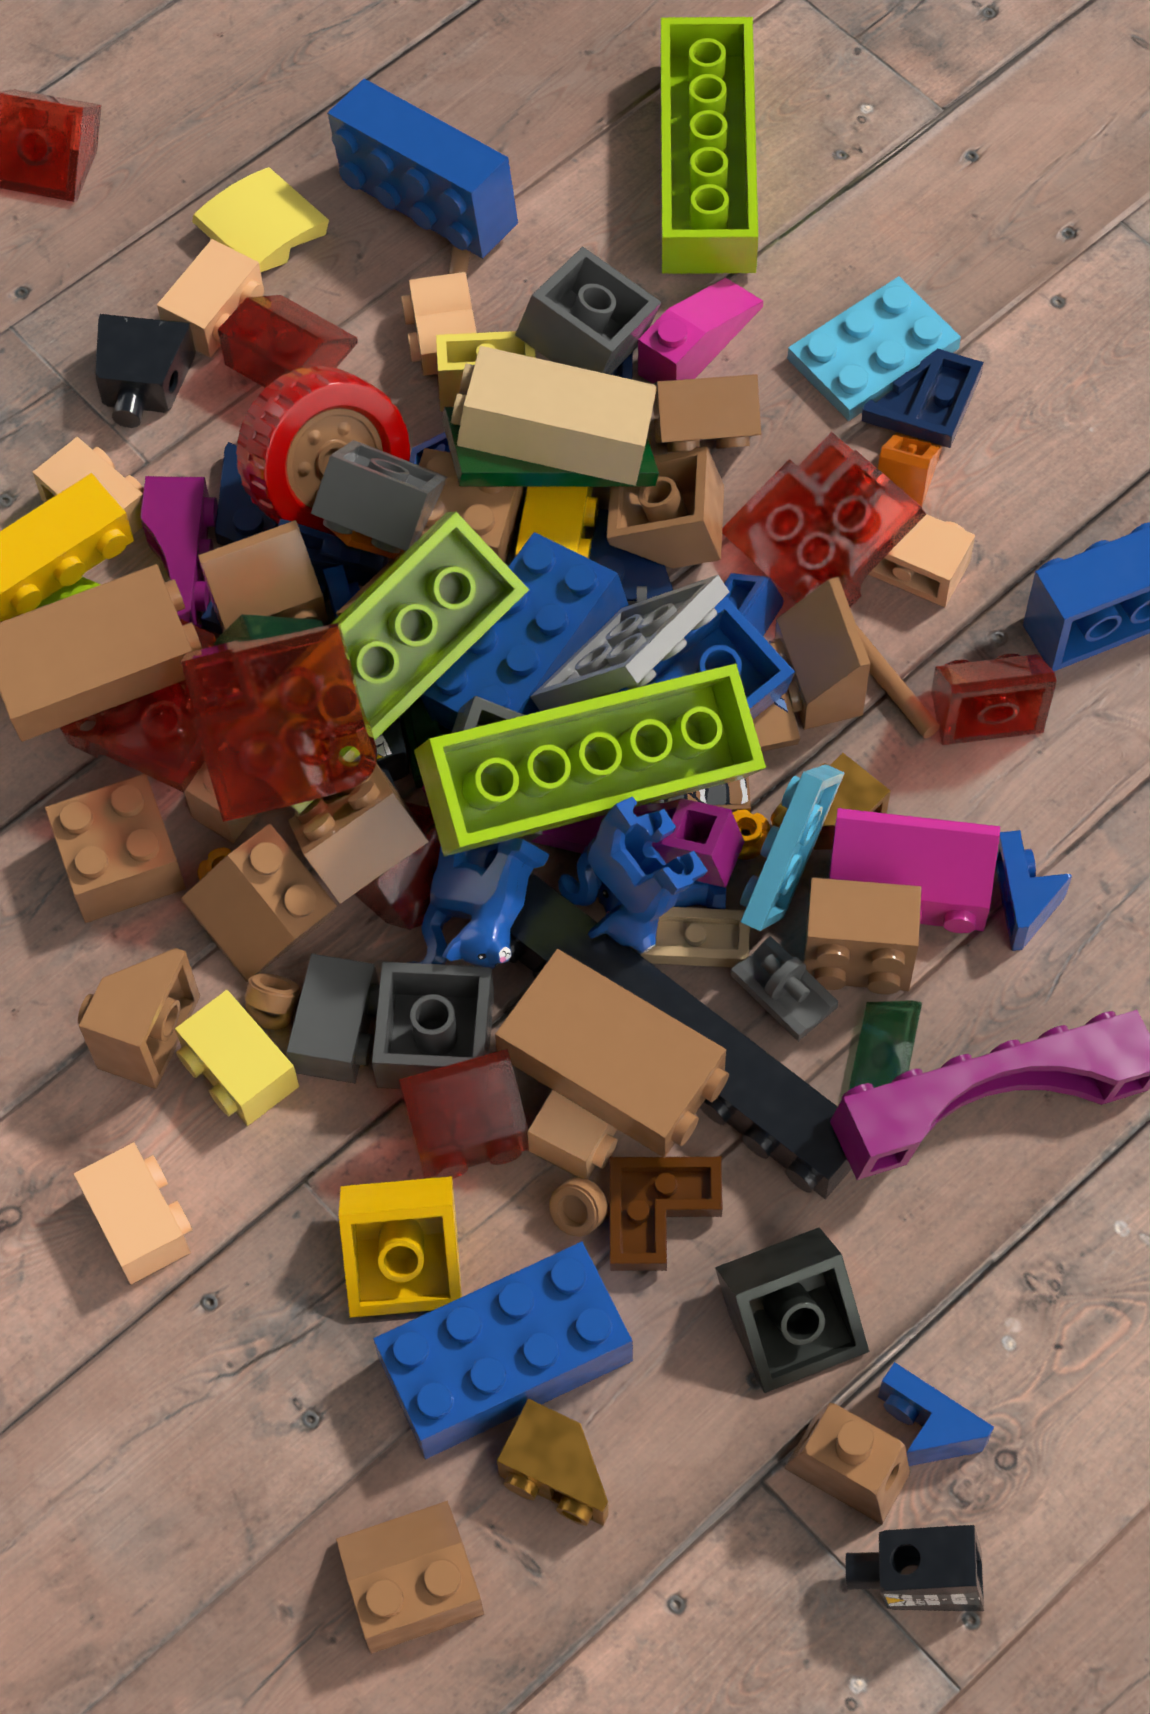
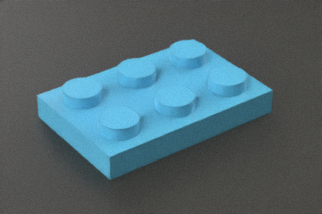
M898 276L788 347L787 359L850 421L862 413V409L868 401L872 399L876 403L892 391L894 381L906 372L917 369L921 361L937 348L951 353L958 350L961 336Z
M824 764L804 771L801 778L793 776L781 802L782 806L788 808L780 828L774 825L770 829L761 849V855L767 858L759 877L753 875L743 891L740 905L747 908L741 923L761 931L784 918L845 774L844 772Z

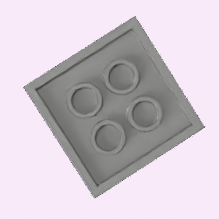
M719 575L621 608L530 696L540 711L585 701L590 698L613 694L626 687L630 690L645 686L655 677L656 672L653 668L660 661L673 657L686 646L687 641L684 637L690 631L701 628L717 615L714 607L730 591Z

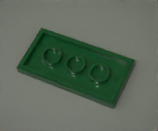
M444 407L442 422L458 483L461 487L656 486L659 471L648 438L646 439L636 486L457 446L460 425L451 423L454 407Z

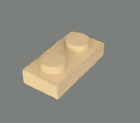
M672 907L659 917L656 946L648 952L641 953V956L652 964L734 967L737 963L749 957L750 926L741 923L745 910Z

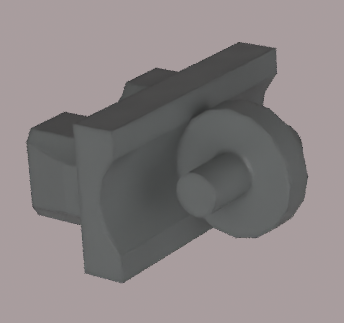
M771 936L763 941L758 949L748 958L737 963L731 969V977L798 1042L838 1008L839 1001L806 970V964L798 957L793 958Z

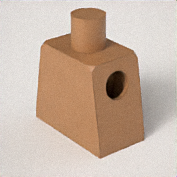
M834 1403L827 1404L813 1417L785 1466V1469L881 1525L910 1475L906 1448L899 1439Z

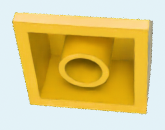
M452 1176L340 1186L338 1216L350 1318L431 1311L462 1297Z

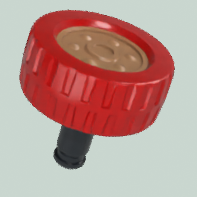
M312 366L310 368H299L274 380L258 395L249 407L242 421L237 441L238 473L241 476L242 485L246 493L251 496L252 502L277 524H279L280 519L296 520L298 524L336 536L329 528L323 525V518L311 514L330 455L355 440L403 460L410 461V443L407 426L402 419V414L397 406L391 402V399L366 380L334 367Z

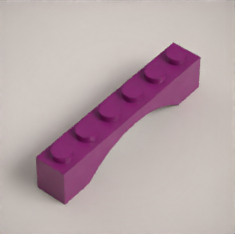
M145 476L141 522L148 546L162 562L170 580L175 579L186 607V609L178 611L177 614L182 626L193 623L203 652L196 655H203L205 632L203 624H199L200 611L204 612L207 610L209 592L206 581H203L204 575L198 555L214 550L212 539H208L209 527L216 526L217 498L209 497L205 477ZM200 674L118 705L115 740L123 762L184 763L186 744H193L195 740V715L189 712L191 699L199 698Z
M423 786L422 790L424 791L425 795L427 796L425 787ZM683 798L664 803L645 804L633 808V813L637 817L665 809L675 824L676 829L671 835L658 843H652V847L660 853L666 864L676 857L695 851L708 870L704 876L696 881L726 888L745 843L731 809ZM606 815L545 830L541 836L530 842L582 854L584 848L597 835L601 820Z
M1138 1010L1117 1016L1114 1011L1104 1012L1093 1017L1083 1026L1070 1030L1066 1025L1057 1026L1044 1032L1038 1039L1023 1044L1016 1039L998 1045L989 1054L972 1058L970 1054L959 1055L944 1063L941 1068L923 1073L922 1069H912L900 1074L891 1083L874 1088L870 1083L858 1085L843 1094L842 1100L830 1123L856 1180H860L907 1165L921 1141L938 1122L958 1108L986 1096L1015 1090H1046L1077 1096L1103 1105L1148 1091L1150 1089V1033Z

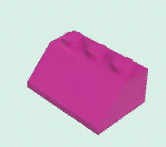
M838 808L829 879L922 886L920 924L943 926L946 930L953 933H970L974 930L984 931L991 904L1001 826Z

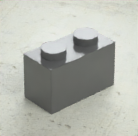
M311 953L286 1051L296 1074L356 1084L360 1065H369L373 1051L374 1036L373 1034H368L372 1016L377 1017L380 989L375 964Z

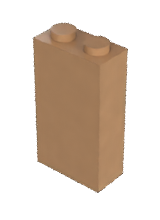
M158 564L0 622V693L9 718L21 742L200 674L194 655L203 652L201 643L192 622L182 626L177 614L178 611L186 609L175 579L164 582Z
M559 949L555 951L495 1033L497 1056L663 1158L666 1157L675 1143L683 1146L687 1142L699 1120L695 1113L705 1099L713 1102L718 1097L729 1077V1073L725 1071V1048Z

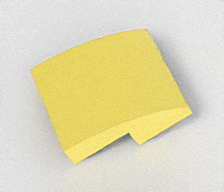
M268 167L239 180L217 194L194 213L192 222L211 239L259 262L260 272H264L287 263L292 247L326 235L329 219Z

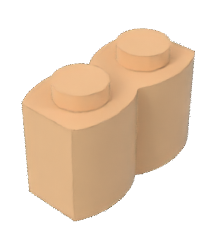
M465 272L409 280L410 295L401 296L405 325L415 324L416 332L408 333L411 361H421L423 376L438 374L436 335L477 333Z

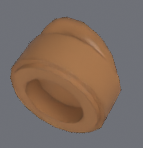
M256 974L248 979L244 996L245 1009L253 1020L263 1028L271 1030L286 1028L291 1023L294 1012L297 1010L301 990L294 981L274 974ZM262 1011H265V1012H268V1013L280 1014V1015L277 1016V1017H273V1016H270V1015L265 1014V1013L262 1012Z
M576 1177L567 1180L552 1193L549 1200V1210L554 1223L560 1230L571 1236L581 1237L590 1234L610 1214L604 1193L595 1183L586 1178Z

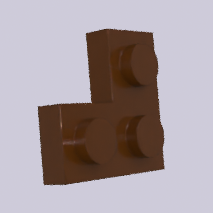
M722 1156L610 1157V1271H667L666 1217H722Z

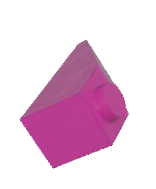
M724 278L668 308L638 339V375L652 384L657 381L695 379L763 308V300L731 280Z

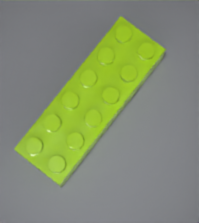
M662 17L660 38L662 274L756 273L758 199L753 17Z
M446 512L219 733L300 814L519 601L529 589L457 512Z
M736 663L430 738L414 750L444 856L606 815L615 804L630 797L637 801L638 804L635 806L637 807L745 779L766 768Z

